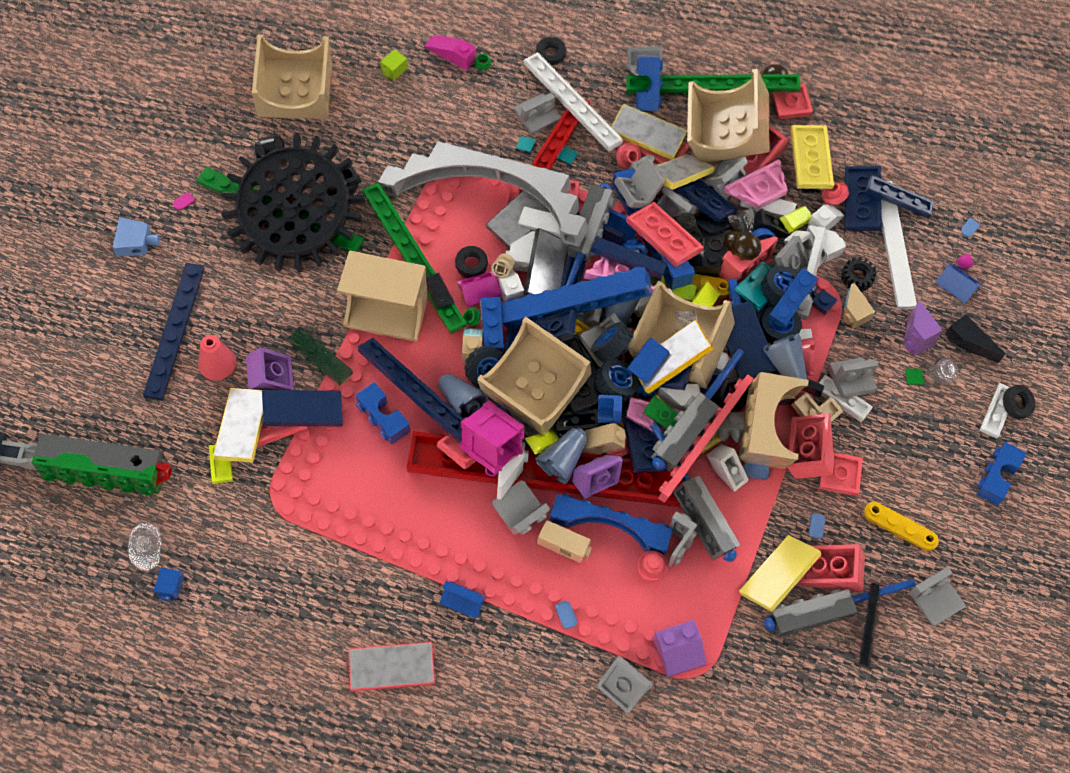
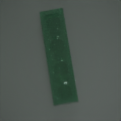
M301 327L287 338V342L339 386L353 374L350 367Z

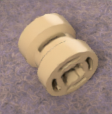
M504 253L497 257L492 265V272L495 276L503 278L510 273L514 267L512 256Z

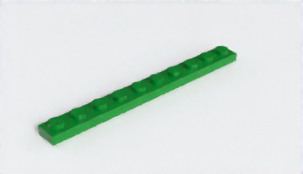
M760 74L768 93L800 92L801 90L800 74ZM660 75V78H662V88H659V94L688 93L689 82L693 81L699 87L707 90H731L749 82L753 75ZM626 76V94H636V91L646 90L650 85L649 76Z
M205 167L197 178L198 184L220 194L222 192L236 193L239 185L230 181L226 175L208 167ZM267 198L264 201V205H269L272 199ZM283 211L277 212L275 218L282 217ZM303 213L300 219H307L309 213ZM314 226L312 232L320 231L321 226ZM352 233L354 239L351 241L339 234L332 243L344 251L358 252L364 242V238Z
M379 182L362 189L363 195L404 261L425 266L426 277L436 274ZM427 291L428 300L450 335L467 327V322L455 303L437 310Z

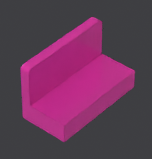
M492 271L457 281L467 306L480 303L481 298L500 297L502 295L498 277Z

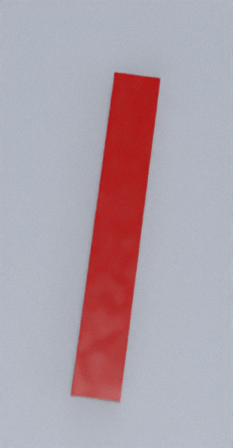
M413 431L407 472L498 484L499 473L496 476L487 475L485 467L478 461L463 469L439 449L437 442L447 435ZM525 445V450L528 451V463L524 462L523 471L511 486L519 481H524L529 488L582 495L572 482L573 473L566 484L558 482L556 480L557 476L553 474L549 476L538 466L535 458L539 454H535L533 450L531 451ZM581 453L574 469L604 455ZM622 458L618 484L592 495L594 497L682 508L673 492L665 503L658 499L662 493L659 491L660 487L665 481L670 482L673 478L670 476L672 471L634 473L631 459Z

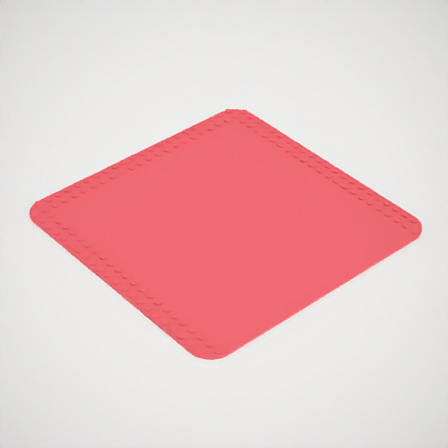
M467 176L427 182L405 222L407 229L434 272L440 273L462 316L467 309L472 307L480 311V303L471 306L465 304L463 292L459 289L457 281L467 279V277L462 276L455 267L457 253L466 246L480 247L488 257V267L484 272L486 273L492 271V265L499 255L506 254V250L510 251L486 228V224L505 207L507 183L500 180ZM579 189L578 212L580 213L588 194L587 191ZM614 203L613 210L627 217L629 216L623 204ZM637 233L635 238L640 240L645 245L640 234ZM393 245L387 258L404 261L396 246ZM647 248V256L653 258ZM567 250V256H566L565 267H566V263H567L568 256H569V255H568V250ZM595 254V256L591 257L590 262H586L582 281H589V279L584 278L586 270H590L594 263L601 259V256ZM468 257L464 263L468 267H475L479 261L476 257ZM770 258V259L766 262V264L769 265V263H770L773 259ZM514 270L518 274L525 290L528 272ZM816 275L819 278L815 283L817 293L824 289L837 299L836 304L826 315L811 306L807 320L801 318L802 329H811L812 337L815 338L814 376L807 375V378L818 383L842 315V302L833 285ZM502 295L500 296L501 303L504 302ZM730 295L724 299L717 298L712 307L721 306L724 300L731 301ZM427 298L428 303L417 342L349 329L317 390L341 391L342 427L307 426L308 429L294 434L270 484L271 501L280 516L295 525L444 585L445 581L449 580L485 595L484 601L664 675L666 673L653 641L655 632L695 620L702 638L707 664L671 677L677 679L695 678L713 667L722 651L741 598L739 590L747 581L787 468L768 467L770 469L768 479L762 480L748 477L749 481L735 492L732 491L713 470L707 454L720 444L735 449L739 457L741 440L736 443L730 435L725 442L721 441L704 454L699 455L687 471V475L691 479L700 476L740 543V546L734 549L737 552V557L732 562L724 561V556L712 560L697 534L689 549L686 548L684 556L678 565L674 564L672 568L668 566L667 572L662 579L648 581L641 577L637 567L639 558L645 551L631 535L611 525L584 523L570 528L564 527L591 539V553L588 559L584 558L582 563H579L537 544L539 534L546 520L549 521L557 494H568L573 499L579 501L587 500L599 507L607 506L612 511L627 512L632 517H643L652 523H663L668 526L676 511L680 514H685V512L680 507L594 496L584 498L583 495L529 488L540 504L546 503L551 510L546 513L547 517L539 523L534 521L530 524L532 528L525 534L518 533L513 535L492 506V501L497 498L498 484L407 472L413 431L448 435L449 433L358 352L359 345L374 338L446 402L438 388L439 379L443 375L452 374L474 386L465 375L464 366L466 363H462L464 328L450 335ZM481 319L476 326H469L467 324L465 328L483 329V325L481 327ZM502 324L504 347L508 329ZM625 353L626 359H633L631 354ZM373 382L379 386L387 398V404L379 412L384 415H390L399 410L410 423L411 432L392 445L388 440H383L377 426L373 427L367 419V414L365 412L361 413L355 404L357 402L356 394ZM729 385V392L733 394V389ZM801 390V391L796 395L795 401H796L798 398H800L803 394H805L806 392L803 391V390ZM634 394V395L631 397V398H635V399H639V400H643V401H651V400H652V398H649V399H645V398H644V399H642L638 394H637V395ZM745 403L744 407L739 411V412H744V415H745L746 403ZM777 405L774 417L775 431L782 445L789 450L792 417H799L800 415L791 405ZM628 453L625 458L631 459L630 454ZM671 534L665 554L667 564H669L673 552L681 542V539L674 534ZM565 600L570 602L578 621L575 627L569 629L563 628L555 609L557 603Z

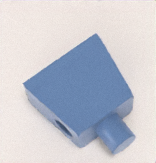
M119 217L113 243V250L116 256L147 255L149 245L159 246L160 236L151 234L148 224Z

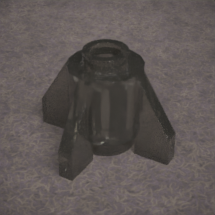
M751 208L736 215H729L725 221L732 225L731 231L739 230L744 233H752L756 214L754 208Z
M685 212L673 217L692 237L700 241L702 233L696 224L694 214Z

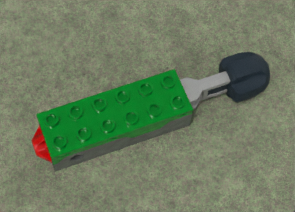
M0 432V465L7 464L37 470L42 479L53 482L55 479H58L66 484L78 482L86 487L99 485L106 490L119 488L126 493L140 491L143 495L152 496L153 493L159 494L162 483L171 477L172 466L165 462L159 450L42 433L37 444H25L7 441L4 433Z

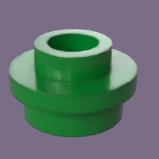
M479 54L474 60V65L479 70H487L491 66V59L487 54Z
M472 307L464 312L463 318L469 326H476L480 322L481 313L479 309Z

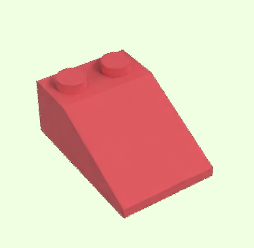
M769 125V152L744 156L748 161L743 167L745 173L749 175L777 160L790 144L787 137Z
M771 237L761 240L762 250L759 256L751 261H741L737 255H733L731 251H728L723 257L724 261L721 265L719 278L728 281L736 279L737 283H741L762 261L766 263L771 258L778 238Z
M829 413L792 417L789 450L798 454V460L787 468L795 479L833 475L834 451Z
M859 544L812 546L820 550L821 556L798 581V585L829 590L841 588L843 591L849 589L850 592L863 591L865 553Z

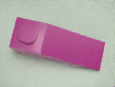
M433 35L424 45L425 48L466 71L476 58V47L462 39Z

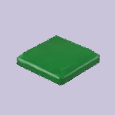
M905 369L907 385L924 384L922 369Z

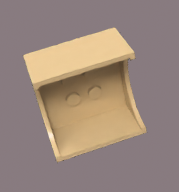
M258 35L252 87L257 117L328 119L332 71L329 36H323L322 43L313 49L289 51L271 45L265 40L263 35Z
M758 68L752 69L753 76L749 82L731 90L712 91L699 87L694 81L689 82L687 141L697 159L711 163L769 152V93Z
M349 250L337 289L338 294L348 295L343 327L417 342L428 303L425 266Z
M658 281L633 334V338L628 345L632 358L637 355L649 338L652 337L661 344L696 320L712 345L713 350L693 363L687 383L699 384V387L707 389L735 324L730 301L724 300L723 305L717 307L695 304L675 295L666 288L663 282Z
M525 317L522 320V325L516 338L504 356L487 374L480 375L477 380L484 394L545 436L590 377L591 364L586 358Z
M760 372L751 382L748 388L744 415V432L741 438L738 457L740 462L785 469L798 460V454L785 448L777 437L774 417L779 401L794 399L805 386H808V380Z

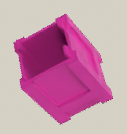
M490 401L486 402L483 407L471 416L461 421L462 442L460 443V449L492 473L496 474L502 471V467L513 458L523 455V447L521 446L522 439H524V425Z

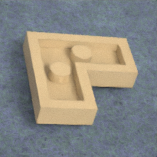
M807 392L791 404L800 416L829 413L831 422L843 412L832 396L818 406Z

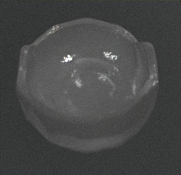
M940 357L929 364L927 374L931 381L938 382L941 385H948L954 383L958 378L959 368L953 360L947 357Z

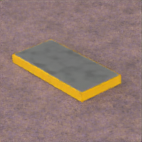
M694 320L662 342L661 345L669 350V354L647 382L642 381L640 378L639 380L645 391L649 394L712 351L713 347L699 323Z

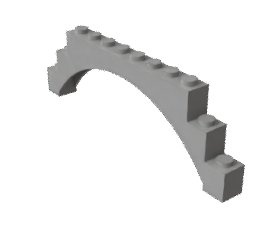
M437 142L429 157L412 154L404 169L387 165L378 180L385 194L395 197L415 186L444 178L470 176L500 180L514 185L537 198L554 216L560 227L563 243L579 247L588 230L586 218L576 215L579 210L578 197L568 193L571 188L569 175L551 171L547 168L532 166L531 164L516 162L515 160L500 158L496 155L485 154L481 151L469 150L465 147H458L449 143Z

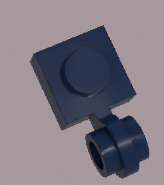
M815 284L808 293L813 298L812 306L824 315L837 302V299L824 289L817 293V286Z

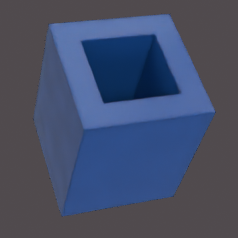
M161 567L154 588V592L159 596V599L170 602L171 599L177 600L184 575L179 570Z

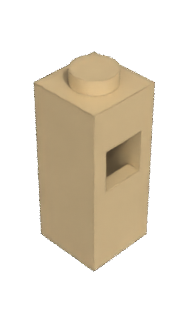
M614 423L584 431L587 434V442L582 453L599 455L625 448V430Z
M546 520L537 544L579 563H582L584 558L588 559L592 547H590L591 539Z

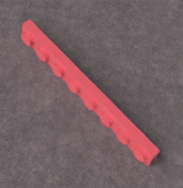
M748 374L744 380L739 378L733 387L736 391L733 394L729 392L723 401L725 403L723 409L718 407L713 414L715 420L712 423L708 421L702 430L705 432L702 438L697 436L692 443L694 449L691 452L687 450L681 461L683 464L681 467L676 465L670 474L673 478L670 482L665 481L660 487L659 491L662 493L658 499L664 503L754 378Z

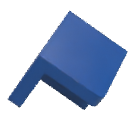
M599 395L598 422L621 423L622 396Z

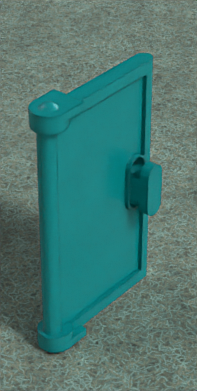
M764 261L734 289L746 301L751 300L753 308L757 312H760L768 302L767 298L763 295V291H761V282L771 267Z

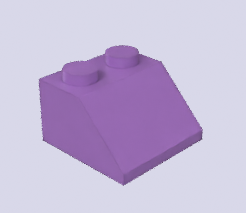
M921 301L917 302L907 320L904 336L905 348L907 351L912 352L914 356L931 348L943 331Z
M261 347L246 356L248 389L294 390L291 356Z
M608 454L603 457H597L592 462L580 465L574 469L572 482L584 498L592 496L618 484L623 459L619 456Z
M695 620L655 632L653 641L667 678L707 664L702 638Z

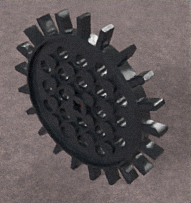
M299 133L294 134L293 147L284 148L278 135H275L274 144L276 150L266 154L263 147L257 143L255 148L261 157L253 164L242 156L238 158L241 164L247 168V171L243 177L228 173L227 177L229 180L239 184L237 192H222L221 194L224 200L235 201L236 209L222 212L221 216L224 220L238 219L240 225L229 230L227 234L231 239L242 233L246 234L248 240L239 247L243 255L255 245L261 249L255 259L256 264L262 265L266 256L270 254L276 256L274 264L276 271L280 272L282 270L284 258L294 259L295 269L297 272H302L301 258L312 255L314 262L318 267H321L322 259L318 255L319 251L329 247L333 254L336 256L340 255L338 247L332 243L339 234L353 241L354 236L350 231L344 229L347 220L362 222L363 218L357 213L349 212L350 203L365 202V197L361 194L350 195L348 187L357 185L362 180L359 175L348 179L344 178L342 172L351 167L353 163L350 158H347L339 165L332 161L339 151L335 144L324 155L318 152L321 143L319 136L315 135L309 149L301 147ZM288 162L287 168H280L282 163ZM308 164H314L313 169L306 170ZM269 174H275L272 180H266ZM295 175H300V179L298 181H292V178ZM319 177H326L323 183L317 182ZM256 185H260V186H261L259 191H257V192H253V191H252V189H253L254 186H256ZM280 187H286V190L283 193H278V189ZM306 188L312 189L311 193L307 195L303 194V191ZM331 190H338L336 195L329 196ZM267 198L272 199L269 205H264V201ZM323 201V205L321 207H315L316 202ZM252 210H258L256 216H249ZM283 211L282 217L275 218L277 212ZM303 213H309L307 219H300ZM329 214H334L335 217L333 220H326V217ZM269 223L267 229L261 230L262 224ZM288 225H295L292 231H286ZM314 226H321L320 231L316 233L312 232ZM275 236L281 237L279 242L272 243V239ZM300 238H306L304 244H298Z

